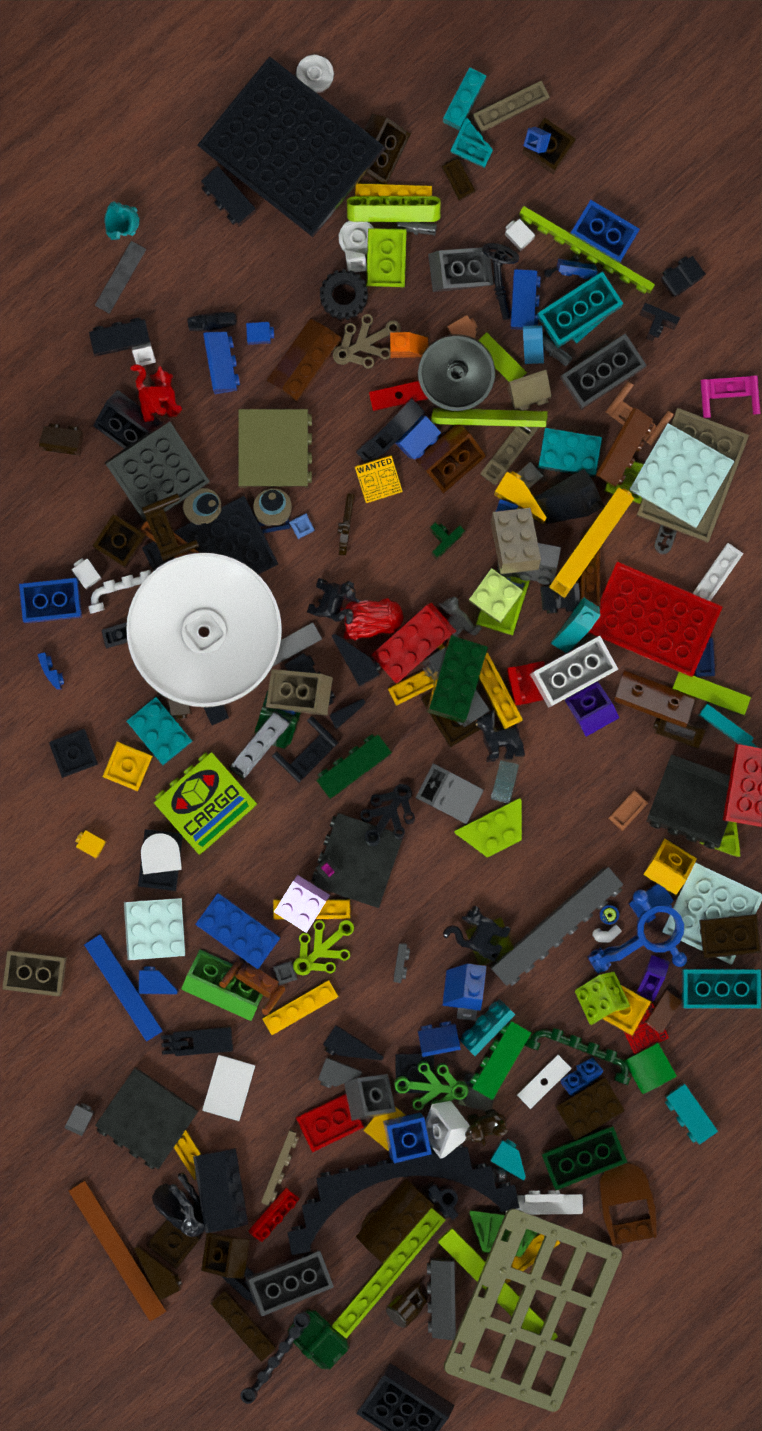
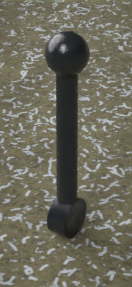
M574 254L573 258L569 260L579 261L580 256L578 254ZM558 268L545 270V277H551L552 273L557 271Z

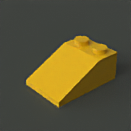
M513 471L511 473L506 472L494 495L501 500L518 505L517 509L531 508L533 519L543 524L546 516L524 481L521 480V476Z

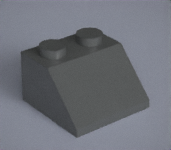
M388 1074L356 1078L344 1083L352 1121L396 1112Z

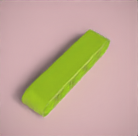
M353 196L347 199V218L352 222H435L441 217V201L435 196Z

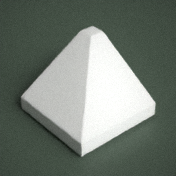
M345 251L349 272L350 270L354 272L367 271L364 254Z

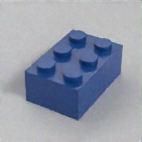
M590 200L570 234L621 263L640 229Z
M77 578L19 584L23 623L82 618L79 580Z

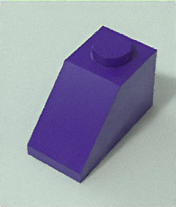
M651 955L636 994L654 1002L666 977L669 961Z

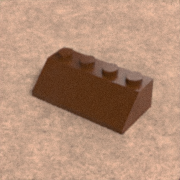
M309 319L266 381L298 403L342 341L341 337L324 325Z
M633 407L595 477L613 487H616L617 484L621 486L626 477L623 474L625 469H630L635 461V458H633L635 451L640 452L645 443L642 441L644 435H649L654 427L651 424L652 418Z

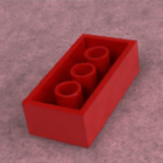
M431 602L371 656L397 684L440 647L456 630Z

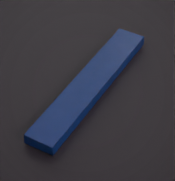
M100 934L84 944L146 1042L163 1031L102 935Z

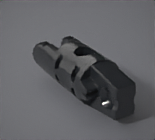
M214 312L187 318L189 331H210L234 326L237 323L234 312Z

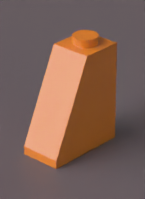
M411 332L390 333V358L422 357L428 347V337Z

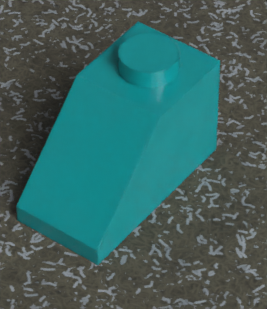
M501 1139L490 1161L518 1178L525 1180L526 1176L519 1150L516 1148L517 1144L509 1139L506 1142Z

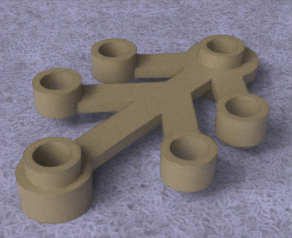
M365 314L361 319L362 326L357 342L350 347L351 337L356 332V326L353 323L346 324L342 345L333 352L334 361L340 365L353 362L363 365L366 369H371L374 366L373 358H362L353 355L358 351L388 360L391 356L388 348L380 349L370 345L388 335L390 336V333L400 332V324L397 321H389L386 324V328L366 338L369 326L373 323V318L371 315ZM365 317H369L371 322L366 324L363 320ZM395 325L397 329L396 331H391L389 327ZM352 326L354 331L348 332L347 327ZM383 351H388L389 355L387 357H383L381 353ZM345 352L346 357L340 358L339 353ZM371 360V366H366L365 361Z

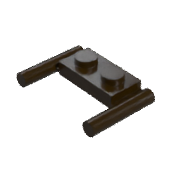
M178 493L142 507L163 561L199 547L197 540L178 546L163 507L180 500Z

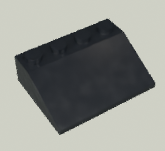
M389 1363L356 1414L382 1431H440L449 1419L455 1405Z

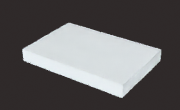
M218 1055L202 1111L240 1121L255 1065Z

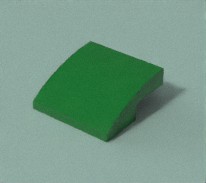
M658 1042L624 1060L642 1094L677 1077Z

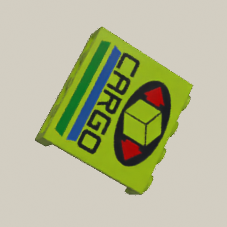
M212 752L210 754L204 753L198 759L200 763L195 767L193 765L188 767L184 771L186 775L181 779L177 777L169 784L171 788L167 792L162 790L155 796L156 801L154 802L199 855L258 805Z

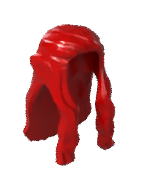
M389 598L382 599L379 602L365 600L357 603L350 601L345 609L349 608L352 610L354 620L351 624L347 625L345 617L346 631L344 632V638L356 641L359 638H370L380 633H394L395 629L400 627L404 619L400 605L395 601H390Z

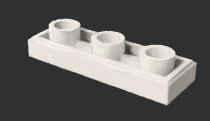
M557 1055L517 1096L531 1109L572 1068ZM546 1078L548 1080L547 1084L542 1085L541 1079Z

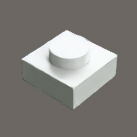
M151 343L132 347L136 364L144 366L156 363Z

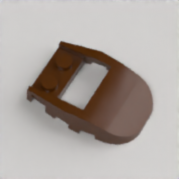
M625 1163L602 1172L598 1181L599 1209L610 1236L611 1245L616 1246L623 1243L657 1238L655 1198L644 1169L633 1163ZM647 1200L650 1218L612 1225L609 1206Z

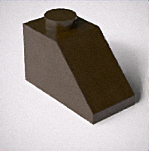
M169 699L171 716H176V719H185L188 714H191V706Z

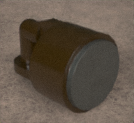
M419 1283L410 1286L402 1295H397L386 1306L389 1318L402 1328L408 1327L418 1317L427 1303V1298L420 1290L421 1285ZM415 1296L417 1300L412 1304L409 1300Z

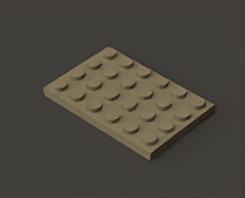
M677 408L671 423L672 426L732 459L734 463L696 528L644 498L636 516L708 543L749 435Z

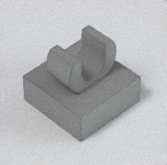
M458 1008L457 1019L476 1021L477 1010Z

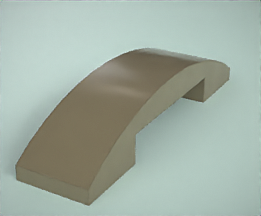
M516 426L480 475L496 486L539 427Z

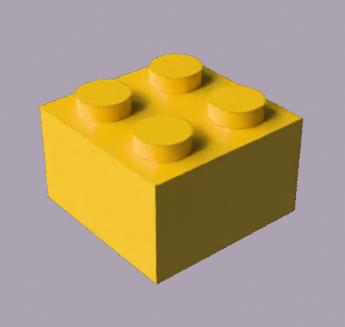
M664 838L653 854L643 875L676 895L688 879L697 858Z

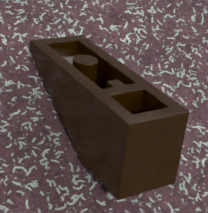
M140 1245L135 1246L134 1250L159 1301L181 1290L180 1285L183 1283L179 1274L175 1275L173 1270Z

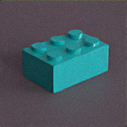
M545 428L538 468L576 474L585 469L590 477H595L602 437Z

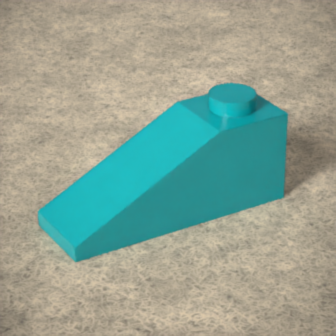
M583 597L551 641V644L568 653L590 631L601 616L600 608Z

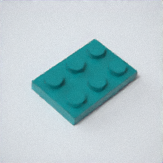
M157 697L126 721L163 766L193 742Z
M501 999L493 1002L489 1010L476 1020L475 1025L463 1033L460 1041L476 1056L515 1016L514 1012Z

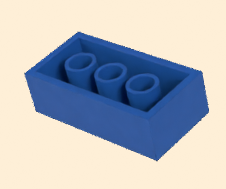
M217 893L195 924L257 969L260 968L281 938L220 893Z

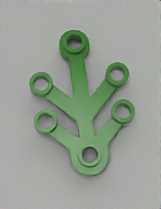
M426 1061L418 1063V1070L426 1076L430 1083L409 1081L404 1076L398 1077L394 1082L395 1089L399 1093H406L409 1089L429 1091L421 1098L416 1097L412 1100V1106L415 1110H421L426 1103L440 1093L448 1094L440 1100H433L431 1105L452 1101L453 1099H464L469 1092L468 1086L463 1081H456L445 1063L438 1064L436 1069L439 1075L444 1076L449 1085L441 1084L430 1070V1066ZM422 1065L427 1066L425 1070L420 1069ZM441 1067L446 1068L444 1072L439 1071ZM400 1081L405 1082V1085L399 1086L398 1084ZM457 1087L462 1088L460 1092L455 1091ZM420 1101L421 1105L415 1106V1103Z

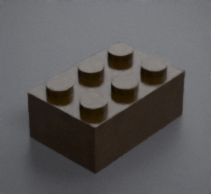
M604 1076L577 1094L569 1096L555 1105L575 1141L625 1111Z

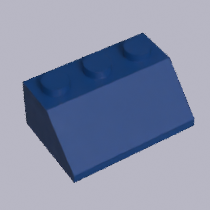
M227 332L203 333L214 394L237 391L240 381L238 374H234L233 367H236L237 364L235 355L231 356L230 348H234L232 336L228 337Z

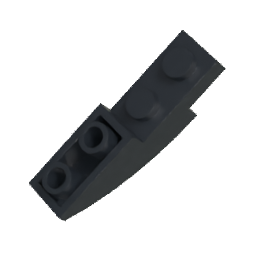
M411 397L378 431L356 450V453L365 462L376 460L393 446L425 411Z

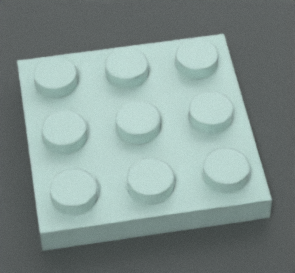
M182 898L124 902L127 960L185 956Z

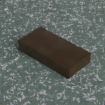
M459 158L441 166L458 201L476 192Z

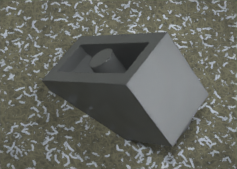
M326 1057L318 1080L325 1087H337L361 1076L362 1071Z
M81 1103V1105L76 1104L64 1128L82 1136L93 1117L94 1111L91 1110L92 1107L85 1103Z

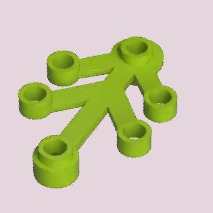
M317 920L313 925L315 929L314 951L308 957V943L311 937L308 933H302L299 936L301 943L300 957L294 961V971L302 976L309 974L311 970L333 973L336 969V965L333 962H327L326 964L313 962L318 957L348 960L350 952L347 949H342L341 951L327 949L343 935L348 936L353 933L354 925L351 921H342L339 924V930L322 944L325 923ZM316 923H322L323 928L321 930H318L316 928ZM345 924L350 926V930L347 932L343 930V925ZM303 935L308 936L307 942H302L301 937ZM343 951H346L348 953V957L346 959H343L341 957V953ZM305 962L307 965L306 969H300L299 964ZM328 964H332L334 966V969L332 971H328L326 969V966Z

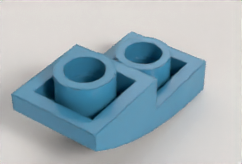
M523 326L525 364L544 363L542 326Z

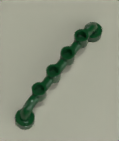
M553 1028L552 1031L545 1029L537 1030L524 1045L538 1051L541 1045L538 1042L539 1038H549L620 1066L621 1073H616L614 1081L629 1085L631 1078L627 1077L628 1065L623 1059L617 1057L618 1052L607 1049L606 1052L599 1050L600 1045L589 1042L588 1045L581 1043L582 1039L571 1035L570 1038L563 1036L564 1032L559 1029Z

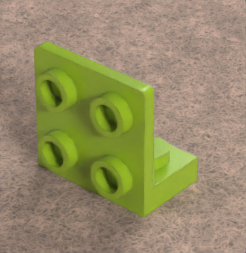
M615 972L600 974L575 990L590 1025L595 1024L612 1012L630 1007Z

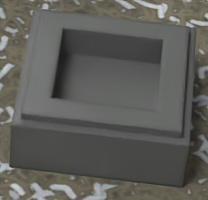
M292 961L273 967L279 985L297 980Z

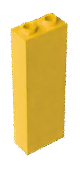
M624 488L616 490L549 586V588L563 598L567 596L634 500V497H632L628 490Z

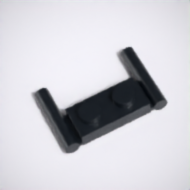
M313 716L307 722L320 735L291 764L277 751L272 755L298 783L339 743Z

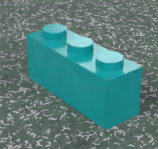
M469 67L443 117V123L460 131L486 81V75Z
M684 1083L665 1095L667 1099L665 1104L670 1111L675 1110L678 1114L676 1117L681 1127H687L689 1130L687 1135L693 1143L697 1142L700 1145L718 1132Z

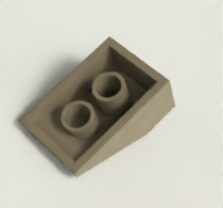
M546 370L513 380L508 384L507 390L514 410L526 411L531 409L530 405L537 403L538 406L549 403L548 399H551Z
M271 669L266 707L327 716L333 677L316 673Z

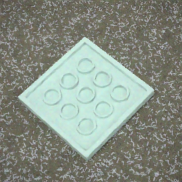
M668 423L632 484L630 491L696 528L734 461Z
M695 863L673 906L684 922V934L681 941L702 951L699 920L756 914L762 901V894ZM669 915L662 932L672 936L675 930V922L673 917ZM736 955L716 958L732 965Z

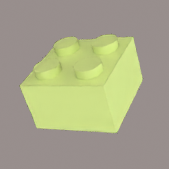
M491 568L470 597L469 602L501 623L523 593V590Z

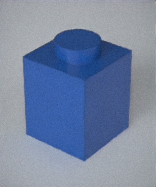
M269 322L246 323L248 345L271 344V338H274V327H270Z

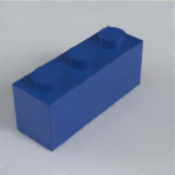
M514 269L510 329L523 330V326H538L535 307H539V295H536V288H540L541 276H537V271Z

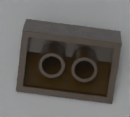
M372 114L364 131L384 145L386 149L365 173V176L387 185L411 134L389 118Z

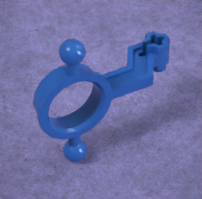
M640 889L636 890L633 894V900L636 904H641L644 912L641 913L637 921V935L620 946L608 947L605 950L601 948L595 949L587 956L591 965L599 974L609 969L612 965L610 962L620 961L644 945L653 952L670 951L673 956V964L677 967H682L686 964L687 957L684 953L678 951L676 945L680 943L683 937L684 922L681 915L674 908L666 905H654L651 907L647 901V892ZM657 912L670 914L675 922L673 935L662 943H652L646 939L644 934L646 920Z

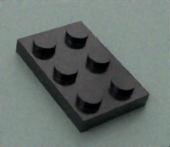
M145 829L143 843L154 834L169 835L177 842L181 857L183 836L180 833ZM141 859L138 887L176 891L179 870L143 874Z

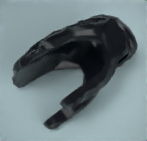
M179 1173L178 1179L193 1198L194 1206H192L186 1199L183 1191L175 1184L168 1185L167 1183L155 1189L152 1201L156 1210L170 1221L173 1226L190 1237H196L205 1231L200 1197L196 1193L194 1186L189 1183L185 1173Z

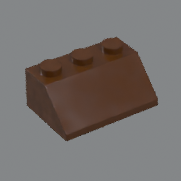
M455 425L415 461L444 494L481 462L486 455L462 425Z

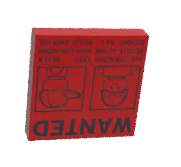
M653 1003L650 1004L633 1036L624 1032L634 1055L657 1042L660 1043L669 1038L665 1029L663 1033H659L645 1023L654 1008Z

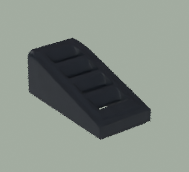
M361 699L330 714L335 728H339L366 703L365 700Z

